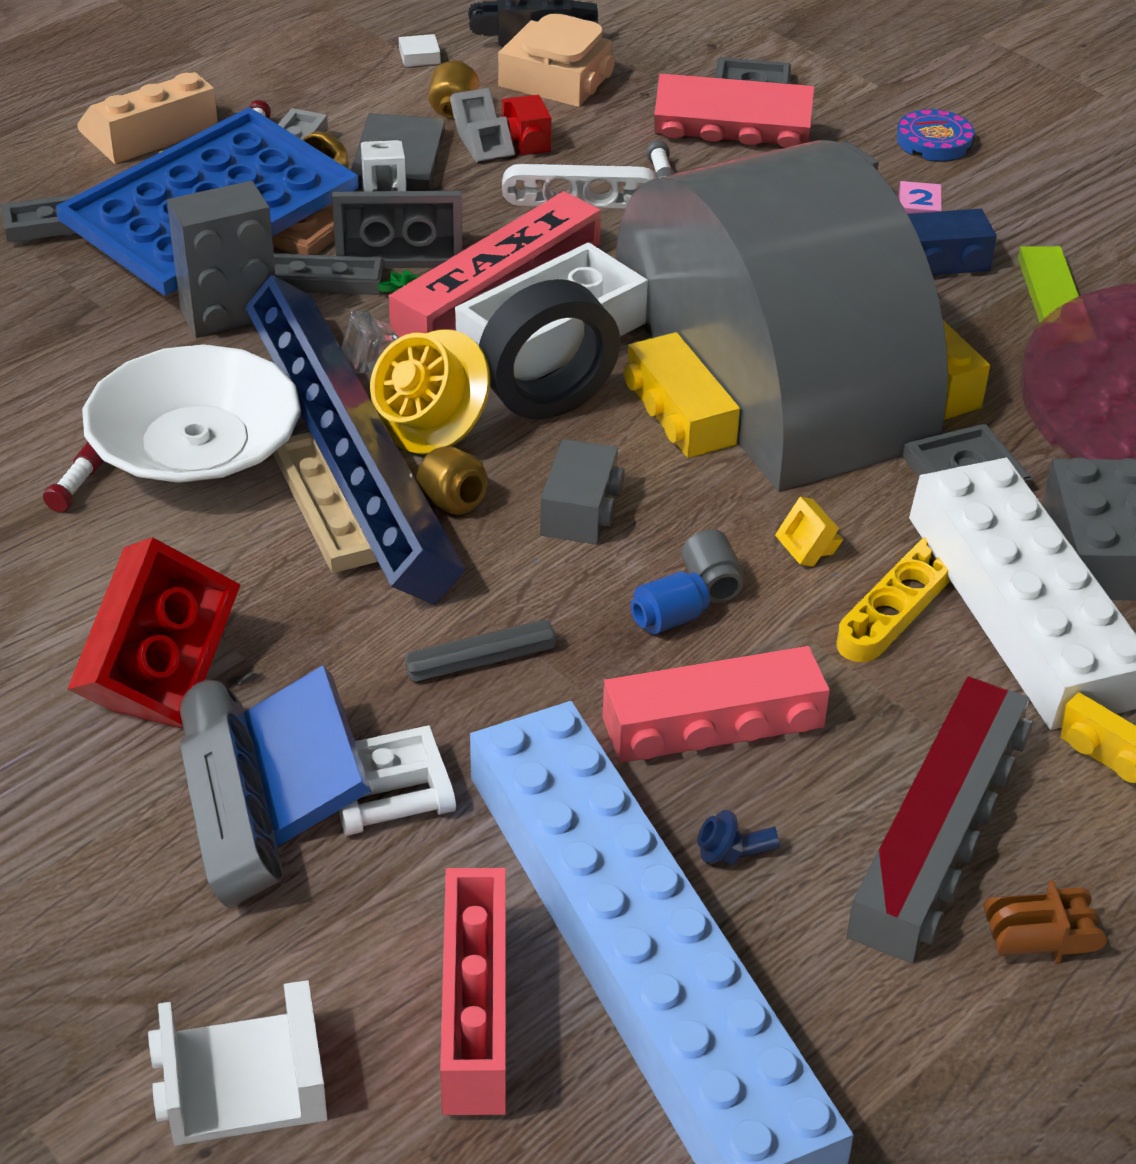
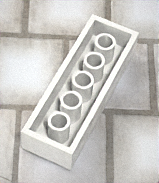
M1006 457L920 475L909 519L921 537L927 539L928 547L932 549L931 552L935 558L939 557L947 567V576L1050 730L1062 728L1066 704L1077 692L1082 693L1115 714L1135 710V632L1009 459Z

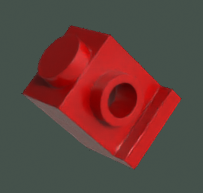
M540 95L502 99V117L506 116L511 140L514 141L520 155L551 152L552 117Z

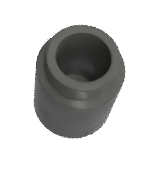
M704 530L697 532L685 542L681 551L684 564L689 573L695 572L704 580L709 592L710 601L713 603H723L735 598L743 588L744 571L727 536L718 530Z

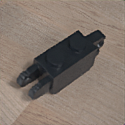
M573 0L483 1L482 3L478 1V3L474 2L473 5L471 4L468 11L469 27L472 33L480 36L482 34L484 36H498V44L501 47L510 42L531 20L538 22L542 17L549 14H563L598 24L597 3Z

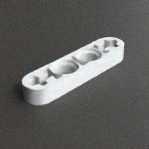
M516 164L507 168L503 174L502 194L513 205L539 206L559 194L549 187L550 183L556 179H564L572 185L566 191L567 193L597 208H626L636 191L637 184L646 183L651 179L658 178L654 171L645 167ZM516 180L524 181L525 186L523 190L516 189ZM538 180H542V191H537ZM596 180H605L611 184L612 188L604 194H598L593 192L589 186ZM619 182H624L623 193H619Z

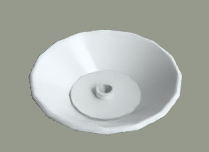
M202 344L164 348L125 362L96 384L82 412L84 437L103 461L136 477L181 483L223 478L263 462L289 440L300 417L301 409L296 385L275 363L243 349Z

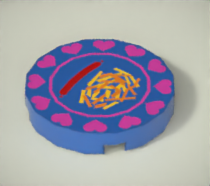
M923 109L906 114L900 119L896 133L897 143L905 152L913 154V150L921 152V158L929 161H949L964 156L966 149L971 150L975 136L973 125L966 118L940 109Z

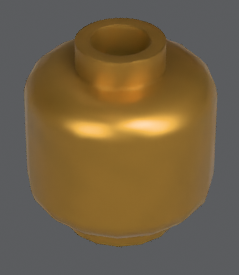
M454 60L438 65L433 70L428 93L430 106L438 114L454 118L450 102L451 95L479 89L480 81L478 74L472 67L462 61Z
M443 446L432 450L425 456L419 465L416 482L430 505L446 513L461 515L474 509L485 496L487 472L483 463L475 456L457 448Z

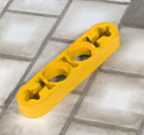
M925 537L840 622L836 643L839 653L846 659L854 662H869L879 657L951 581L947 576V567L939 557L935 558L931 552L932 549L928 547V541ZM930 559L935 560L933 567L929 565ZM908 579L916 580L924 584L925 587L911 588L902 584V581ZM889 606L899 611V614L884 615L876 611L875 608ZM867 627L871 629L870 637L864 635L867 632Z

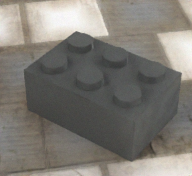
M247 181L166 199L180 310L195 337L199 338L252 325L253 322L245 307L270 275L275 276L270 207L254 182Z
M1052 459L1042 502L1044 509L1111 600H1136V459Z

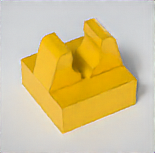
M801 496L775 534L800 565L814 567L821 556L833 555L844 540L841 535L836 534L839 527L816 501Z

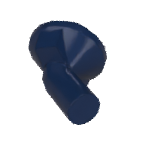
M723 810L716 816L707 818L699 831L697 839L698 846L701 847V858L708 864H715L722 860L734 865L739 857H747L781 848L775 826L741 834L736 815L728 810Z

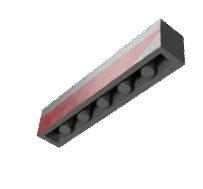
M967 676L852 901L846 938L912 964L923 942L933 945L944 916V912L938 910L941 902L944 901L952 904L963 875V871L957 868L961 861L968 864L972 862L981 838V832L976 830L979 822L989 825L999 799V794L994 792L997 785L1003 788L1007 787L1016 762V757L1011 754L1013 750L1023 752L1033 725V721L1024 719L1029 702L1028 696Z

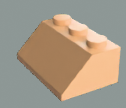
M196 72L181 73L174 79L159 84H147L142 86L140 90L125 95H113L106 98L103 102L91 105L77 123L78 130L114 164L182 142L217 124L214 87Z

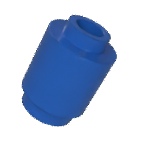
M679 571L638 586L634 591V599L631 601L630 608L636 624L655 635L698 619L701 612L708 609L710 597L707 586L699 574L695 572L687 574L686 572Z

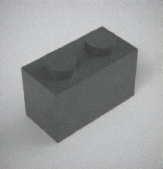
M568 439L561 440L541 496L540 536L598 544L603 526L611 527L615 511V498H612V496H620L623 489L625 468L617 467L618 447Z

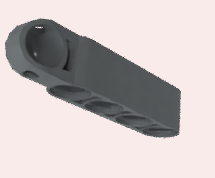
M207 679L189 689L181 701L180 714L185 737L181 739L180 747L208 883L224 906L234 908L282 881L283 869L256 752L248 732L243 706L237 696L223 683Z

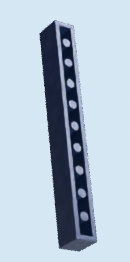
M271 274L245 308L273 362L296 385L301 415L391 587L436 605L464 573L466 568L312 296Z

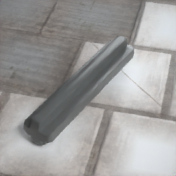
M549 620L534 621L410 651L405 655V667L412 682H420L550 650L555 646V632Z

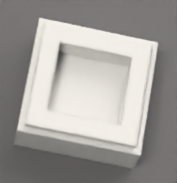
M435 34L399 37V50L404 67L441 64L440 49Z

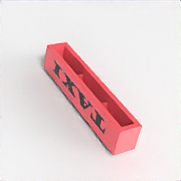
M565 191L552 197L390 294V331L399 337L411 333H429L436 330L456 331V306L588 242L595 247L600 245L601 209Z

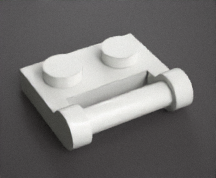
M429 725L355 741L372 790L363 797L428 783L430 788L358 804L357 800L339 810L341 824L346 836L362 833L363 826L433 810H436L438 815L456 811L453 788Z

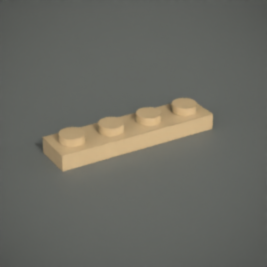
M311 432L291 436L285 444L273 453V456L331 573L378 562Z

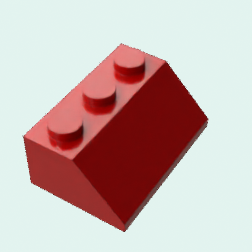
M154 537L124 547L67 690L113 712L183 729L180 714L181 701L189 689L195 684L205 681L241 584Z

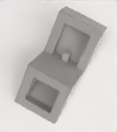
M490 88L451 95L450 102L458 135L476 163L515 155L506 116L496 117Z

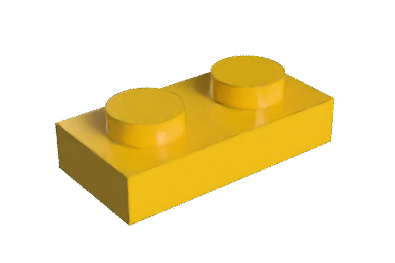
M1077 692L1066 704L1060 738L1068 742L1079 753L1089 755L1114 770L1123 780L1136 784V726L1082 693Z

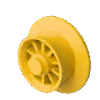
M436 330L429 333H411L392 342L380 355L371 376V399L394 443L410 453L427 455L436 448L454 446L475 426L488 399L490 370L481 347L472 338L461 332Z

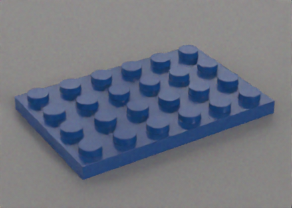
M248 107L56 206L59 221L166 296L178 290L166 199L253 181L270 207L272 236L333 203L332 192H353L357 190L358 175L256 110Z

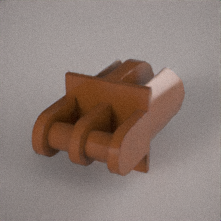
M1049 880L1046 893L988 898L983 904L990 932L996 943L998 956L1052 952L1055 964H1060L1064 954L1095 952L1103 948L1107 943L1105 932L1102 929L1096 928L1099 923V916L1095 909L1089 908L1092 897L1088 889L1085 888L1057 889L1054 880Z

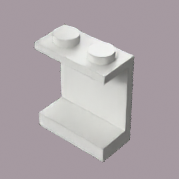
M308 980L284 984L287 1014L176 1031L171 1002L158 1004L160 1029L148 1031L152 1068H163L164 1082L153 1083V1099L157 1122L169 1121L174 1146L327 1121L324 1082Z

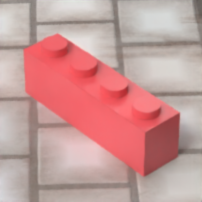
M659 73L654 114L655 134H662L672 139L683 136L698 137L709 142L734 140L747 145L770 143L779 144L784 148L808 143L814 86Z
M805 646L605 679L602 717L618 762L622 763L824 728L830 689L810 647Z
M446 868L440 1059L442 1115H506V868Z

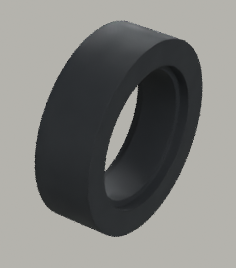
M554 279L532 284L506 300L488 321L482 333L479 346L488 361L490 387L510 411L521 417L547 419L576 409L588 401L604 385L618 359L620 333L614 318L590 290L574 281ZM575 318L583 321L584 337L582 343L566 365L557 372L539 380L523 381L515 378L514 362L518 352L536 331L559 319Z

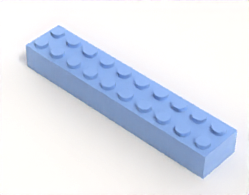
M568 701L470 733L471 779L694 1163L848 1164L854 1134L573 702Z

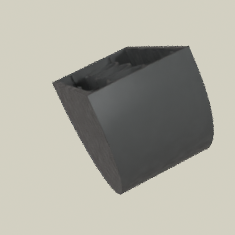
M818 140L651 179L634 192L627 204L620 224L616 246V260L648 280L646 323L642 327L651 338L677 332L740 407L737 442L778 492L900 457L903 454L904 443L942 433L948 383L947 347L941 307L933 275L917 232L900 200L883 176L859 153L846 145L834 141Z

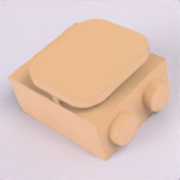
M549 14L542 17L538 22L531 20L498 52V86L531 95L539 94L542 98L580 107L590 95L596 92L597 87L612 74L615 60L614 56L611 55V40L602 38V27L595 22L563 14Z

